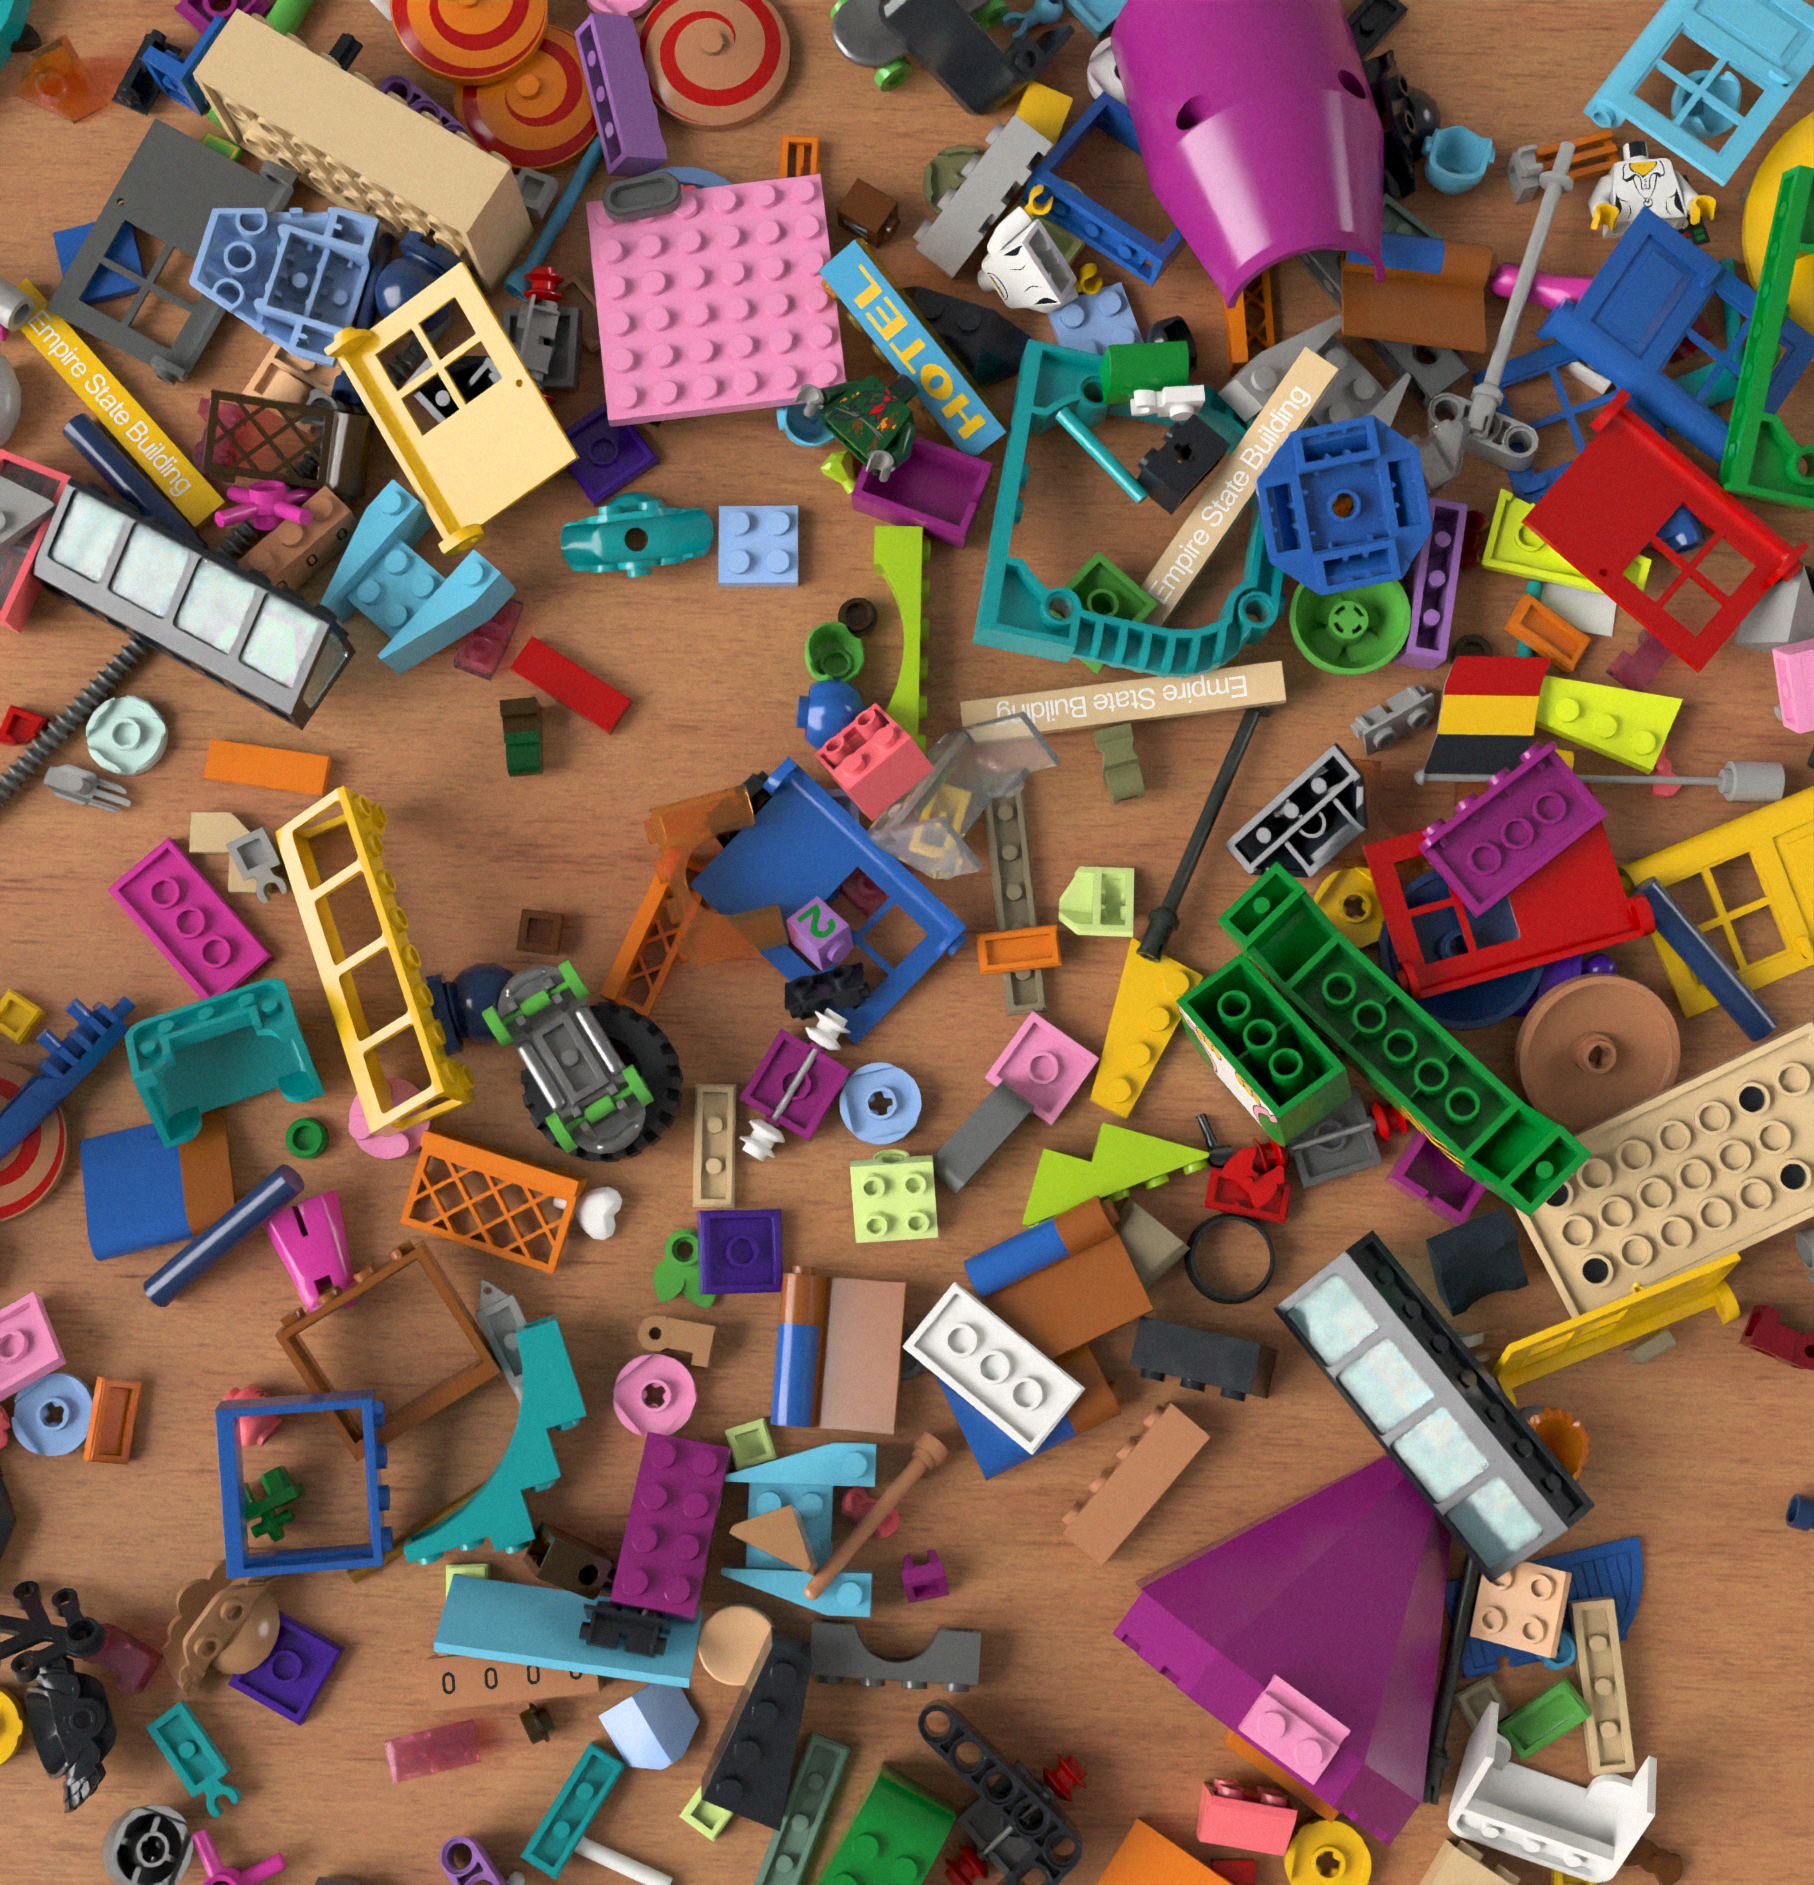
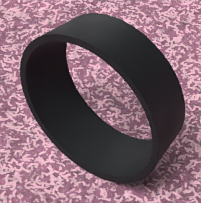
M1229 1213L1212 1216L1198 1225L1188 1239L1186 1245L1191 1249L1184 1255L1187 1275L1193 1286L1203 1296L1212 1301L1222 1304H1239L1249 1301L1264 1290L1272 1277L1275 1266V1253L1272 1242L1265 1230L1248 1217ZM1228 1220L1245 1222L1256 1228L1266 1240L1270 1252L1268 1272L1260 1285L1248 1293L1233 1296L1221 1294L1211 1289L1198 1273L1195 1262L1197 1244L1206 1230L1219 1222Z

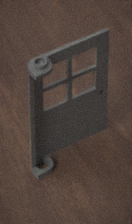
M155 118L49 301L46 310L154 368L153 374L165 383L172 386L177 381L185 383L225 314L226 309L203 293L194 306L155 285L157 278L175 248L194 259L197 258L213 208H264L265 212H283L300 182L298 175L272 161L265 160L259 170V173L262 175L260 176ZM126 221L166 243L146 279L105 257ZM100 265L141 286L121 323L80 301ZM149 292L190 313L171 349L129 328Z

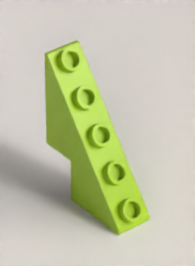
M1103 1122L1099 1129L1091 1161L1043 1149L1021 1226L1029 1227L1030 1229L1096 1195H1099L1101 1199L1106 1197V1200L1110 1199L1112 1203L1131 1196L1129 1188L1144 1183L1146 1189L1149 1190L1170 1181L1168 1173L1182 1168L1185 1175L1194 1173L1208 1167L1206 1158L1209 1157V1153Z

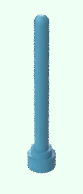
M596 136L589 146L522 267L517 266L515 271L511 270L502 284L503 288L513 297L524 302H530L523 296V292L530 290L532 283L525 280L524 275L532 272L533 267L541 266L602 158L603 150L599 136Z

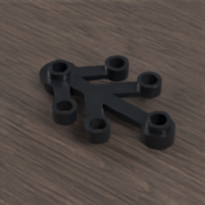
M34 1581L22 1582L13 1591L17 1607L25 1610L29 1620L0 1614V1633L14 1635V1637L0 1642V1666L1 1660L44 1641L54 1643L33 1654H20L12 1660L11 1670L14 1679L19 1683H29L35 1680L40 1674L41 1667L66 1656L79 1659L90 1657L99 1652L106 1642L104 1627L91 1617H83L79 1609L80 1602L77 1592L72 1588L58 1590L51 1599L55 1614L65 1618L66 1627L51 1624L41 1603L42 1595L39 1585ZM26 1666H30V1667L27 1668V1669L21 1670L22 1668H24V1667H26Z

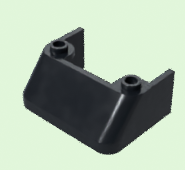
M880 0L878 6L882 23L968 114L973 116H982L993 112L1037 78L1075 32L1071 25L1047 31L1036 42L1021 40L1013 43L1004 53L956 0Z

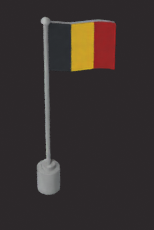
M1457 656L1444 684L1436 737L1424 770L1420 769L1414 775L1415 782L1419 785H1423L1424 781L1488 782L1503 768L1507 767L1512 772L1523 762L1519 757L1529 749L1534 735L1540 689L1547 668L1553 658ZM1728 761L1724 769L1719 771L1718 777L1576 775L1582 783L1589 782L1593 784L1717 785L1719 792L1723 793L1725 799L1729 802H1776L1782 798L1785 787L1784 769L1782 764L1777 761Z

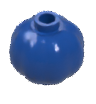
M833 677L835 680H818L810 686L808 696L799 695L796 728H805V739L818 750L830 738L836 736L853 722L861 712L871 707L863 706L858 689L850 682L841 681V678Z

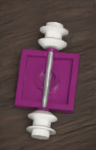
M828 1008L823 1015L815 1011L819 1019L816 1027L805 1028L808 1037L816 1043L811 1042L808 1045L781 1028L739 1098L767 1116L765 1120L768 1123L762 1119L750 1120L749 1123L754 1129L750 1137L740 1136V1139L746 1142L743 1150L763 1162L767 1155L775 1159L776 1156L771 1150L775 1142H785L782 1132L775 1128V1126L780 1128L783 1125L811 1142L853 1072L824 1054L826 1050L822 1048L823 1046L829 1050L841 1049L837 1042L840 1033L851 1032L844 1028L848 1020Z

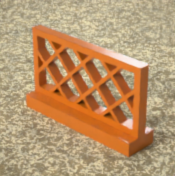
M436 1127L424 1130L419 1145L422 1147L421 1154L399 1223L550 1274H555L579 1196L584 1193L588 1178ZM431 1156L444 1160L452 1174V1177L435 1186L427 1172ZM455 1164L466 1167L467 1169L459 1173ZM475 1170L484 1174L491 1189L472 1198L462 1177ZM494 1177L505 1180V1182L497 1185ZM455 1181L465 1203L447 1211L437 1190ZM424 1182L427 1187V1190L420 1193ZM512 1183L522 1186L529 1200L528 1203L513 1211L510 1210L500 1189ZM532 1190H535V1191H538V1192H541V1193H544V1194L541 1195L540 1197L536 1198ZM428 1194L431 1195L440 1213V1216L429 1222L413 1217L417 1201ZM494 1194L504 1215L485 1224L475 1202ZM553 1196L565 1200L567 1203L562 1218L549 1224L538 1202ZM532 1206L543 1228L524 1237L513 1215ZM466 1207H469L479 1227L468 1234L458 1232L450 1215ZM507 1219L517 1241L507 1247L495 1244L488 1228ZM443 1220L446 1227L437 1225L435 1223ZM560 1224L557 1235L555 1236L552 1228ZM545 1232L553 1247L549 1261L534 1257L526 1241ZM482 1233L485 1240L473 1236ZM520 1245L523 1253L512 1249Z

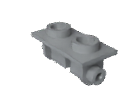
M532 294L529 305L521 303L516 327L523 328L524 331L521 344L513 342V346L535 382H542L543 376L548 375L552 347L538 344L539 337L554 341L560 312L557 311L558 303L543 300L542 306L535 305L536 295Z
M1421 685L1415 688L1409 686L1407 689L1386 700L1388 707L1392 710L1391 713L1387 714L1379 704L1355 717L1356 722L1351 724V729L1358 739L1363 736L1365 754L1368 756L1377 750L1386 749L1396 739L1406 733L1426 726L1431 719L1436 717L1434 694L1432 692L1427 694Z

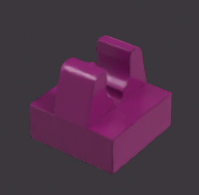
M933 1549L927 1550L929 1561L925 1565L915 1566L911 1554L904 1556L901 1575L908 1604L949 1595L943 1563Z

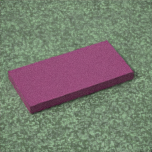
M170 837L107 889L202 1000L240 988L275 958Z

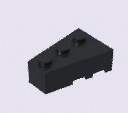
M1142 1316L1139 1319L1129 1365L1141 1368L1140 1377L1165 1382L1166 1375L1181 1378V1387L1205 1392L1207 1384L1222 1388L1220 1393L1222 1397L1245 1402L1246 1394L1264 1399L1268 1398L1278 1350L1260 1343Z

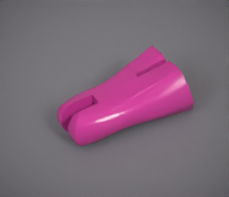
M1507 262L1499 265L1496 268L1493 279L1489 281L1491 290L1498 296L1510 299L1521 265ZM1536 269L1526 302L1552 310L1559 301L1567 297L1576 305L1596 275L1555 274Z
M337 1190L302 1201L297 1204L298 1206H290L279 1210L263 1224L308 1310L319 1304L316 1298L324 1292V1285L332 1283L334 1286L338 1284L343 1289L355 1281L352 1276L354 1271ZM358 1297L342 1307L347 1309L356 1305Z

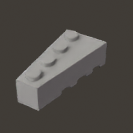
M1016 114L1012 116L1006 125L998 121L985 139L990 144V147L981 158L974 154L961 171V174L966 179L959 189L956 190L950 186L937 204L942 209V212L934 222L926 219L913 236L919 242L913 250L950 279L955 276L985 236L987 229L990 225H993L1006 208L1013 194L1019 190L1031 175L1039 159L1045 156L1053 145Z

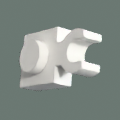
M1204 385L1164 387L1162 391L1158 392L1153 390L1134 391V399H1130L1131 415L1146 416L1157 413L1158 417H1170L1174 421L1188 420L1193 414L1198 415L1205 402Z

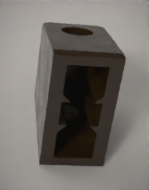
M541 1521L536 1531V1539L531 1541L523 1558L536 1578L591 1600H595L598 1597L600 1590L611 1594L617 1568L612 1567L613 1560L607 1553L589 1542Z

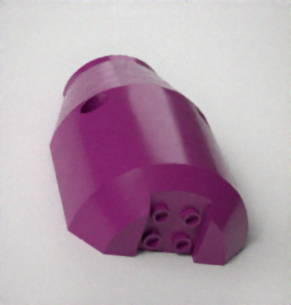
M1128 0L1115 21L1110 41L1151 189L1223 294L1227 309L1235 308L1244 288L1260 273L1287 258L1314 250H1352L1361 253L1374 263L1376 281H1385V267L1381 258L1384 130L1342 1Z

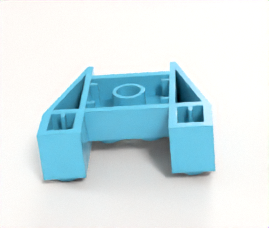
M392 479L365 509L320 604L333 611L338 616L337 620L342 624L357 608L392 639L377 656L400 675L491 620L517 589L500 571L474 549L447 579L415 553L411 548L434 523L425 507Z
M834 1441L725 1475V1482L749 1483L748 1520L788 1505L798 1509L820 1570L832 1555L834 1486H876L877 1442ZM748 1543L746 1546V1565L725 1564L721 1568V1575L827 1616H871L872 1569L843 1568L819 1598L809 1600L804 1595V1588L814 1576Z

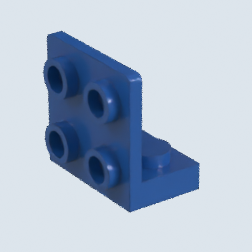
M218 14L214 17L185 61L170 50H166L163 53L151 45L142 56V60L162 93L201 116L207 107L211 105L195 80L193 72L227 24L225 18Z

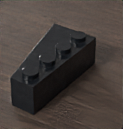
M774 1628L770 1629L701 1779V1800L779 1832L782 1825L812 1664L810 1643Z

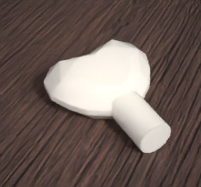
M596 1188L579 1197L574 1213L580 1226L593 1239L605 1240L614 1234L616 1227L614 1215L620 1210L623 1200L619 1192L613 1188ZM555 1197L553 1206L564 1210L567 1201Z

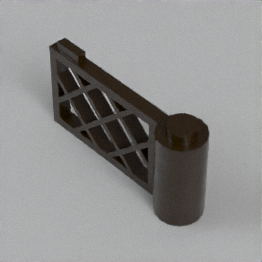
M212 389L203 470L211 472V480L235 483L236 476L260 480L282 481L285 484L321 489L326 485L342 502L354 503L356 496L365 495L374 420L370 414L330 409ZM220 400L236 402L247 417L228 429L218 416ZM245 404L260 407L251 413ZM265 408L277 409L287 421V424L270 436L255 418ZM286 411L298 412L300 414L291 419ZM307 414L325 417L323 433L311 442L307 440L295 424ZM250 420L265 440L246 452L232 433ZM218 424L224 433L215 439ZM291 427L305 447L287 459L273 439ZM228 437L242 457L231 465L214 463V446ZM322 440L319 455L313 446ZM266 444L270 445L283 462L271 472L260 470L250 457ZM309 450L319 463L317 479L301 477L291 465V462ZM246 460L251 468L239 467L238 465ZM284 467H287V469L290 471L292 475L282 474L278 472L282 470Z

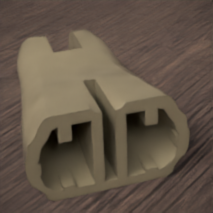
M1127 1197L1118 1211L1120 1221L1115 1223V1226L1146 1290L1171 1269L1191 1248Z

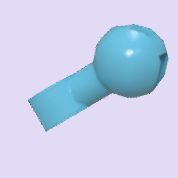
M1035 0L1033 8L1023 14L1019 12L1007 13L1003 17L1004 27L1007 28L1012 24L1021 25L1018 31L1012 33L1013 42L1024 40L1028 35V29L1038 23L1047 25L1056 23L1063 13L1062 1Z

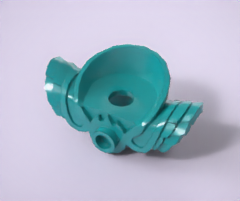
M631 491L617 496L605 507H598L599 516H591L580 521L566 523L562 527L560 536L563 557L569 568L573 571L599 573L627 570V577L651 575L652 566L683 563L693 558L704 556L710 551L714 530L709 514L702 508L668 507L661 498L648 492ZM632 528H641L647 533L648 544L641 551H632L625 543V535Z

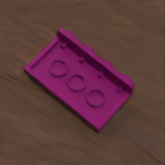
M1553 740L1544 747L1540 742L1535 743L1519 757L1523 763L1515 770L1510 772L1507 767L1503 768L1487 782L1491 788L1478 798L1474 792L1454 807L1458 812L1456 816L1447 823L1440 818L1422 832L1426 839L1418 849L1476 919L1609 815L1555 751L1558 746Z

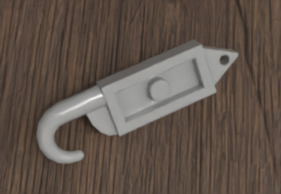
M483 1278L481 1281L479 1310L475 1312V1315L510 1387L513 1389L521 1405L523 1371L516 1337V1327L528 1322L514 1293L509 1295ZM489 1286L491 1287L492 1292L486 1293L484 1291V1288ZM554 1426L548 1429L553 1430L556 1429V1427Z

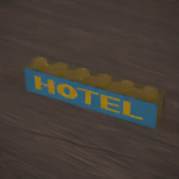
M863 238L853 240L819 270V273L824 278L821 281L823 288L834 300L839 298L849 309L846 313L849 321L858 331L862 332L865 330L872 338L874 343L871 347L880 360L885 364L889 361L899 372V375L896 377L897 379L904 374L918 387L919 392L916 395L925 405L921 408L923 414L935 427L939 424L949 436L946 441L951 449L976 457L1009 430L1010 424Z

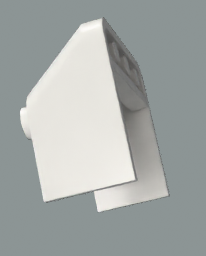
M1491 1701L1467 1743L1449 1807L1448 1826L1451 1831L1462 1838L1585 1881L1600 1883L1612 1879L1655 1816L1657 1758L1648 1756L1633 1780L1614 1773L1597 1776L1591 1781L1588 1788L1569 1783L1509 1762L1511 1745L1505 1737L1497 1733L1499 1704Z

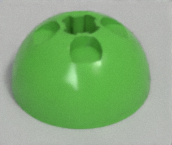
M1398 580L1322 596L1299 583L1292 597L1289 622L1291 633L1298 649L1310 663L1330 674L1353 677L1380 669L1398 654L1410 630L1411 610L1407 595ZM1334 625H1337L1343 633L1339 632Z

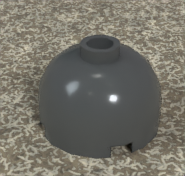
M148 1804L130 1809L114 1820L105 1834L101 1852L104 1869L111 1881L116 1885H174L181 1880L190 1865L194 1847L192 1837L188 1836L187 1828L184 1825L187 1822L183 1816L168 1806Z

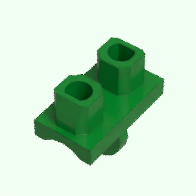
M284 1466L276 1467L260 1475L268 1497L256 1502L249 1484L244 1483L247 1523L260 1516L262 1522L251 1527V1532L255 1538L268 1533L274 1542L284 1539L283 1525L293 1521L294 1515L290 1509L277 1514L275 1509L307 1495L302 1483L294 1484Z

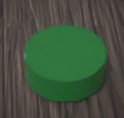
M311 1118L298 1119L289 1126L286 1132V1146L290 1153L298 1158H317L328 1147V1130L318 1120Z

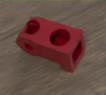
M1754 1305L1739 1344L1793 1368L1814 1370V1333H1799L1781 1325L1778 1321L1782 1312L1767 1305Z

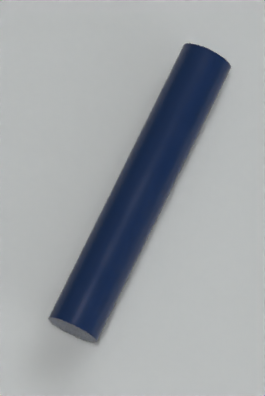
M79 414L65 425L63 435L121 498L135 505L144 517L151 519L152 516L161 518L173 528L174 533L182 537L185 533L193 535L208 550L209 545L87 414ZM171 551L186 566L188 559Z
M1655 876L1649 877L1637 885L1628 897L1639 894L1646 896L1653 912L1655 929L1752 1042H1756L1771 1033L1777 1026L1778 1020Z
M286 1164L280 1165L147 1279L143 1284L147 1297L157 1306L167 1307L301 1193L305 1187L301 1176L292 1167Z

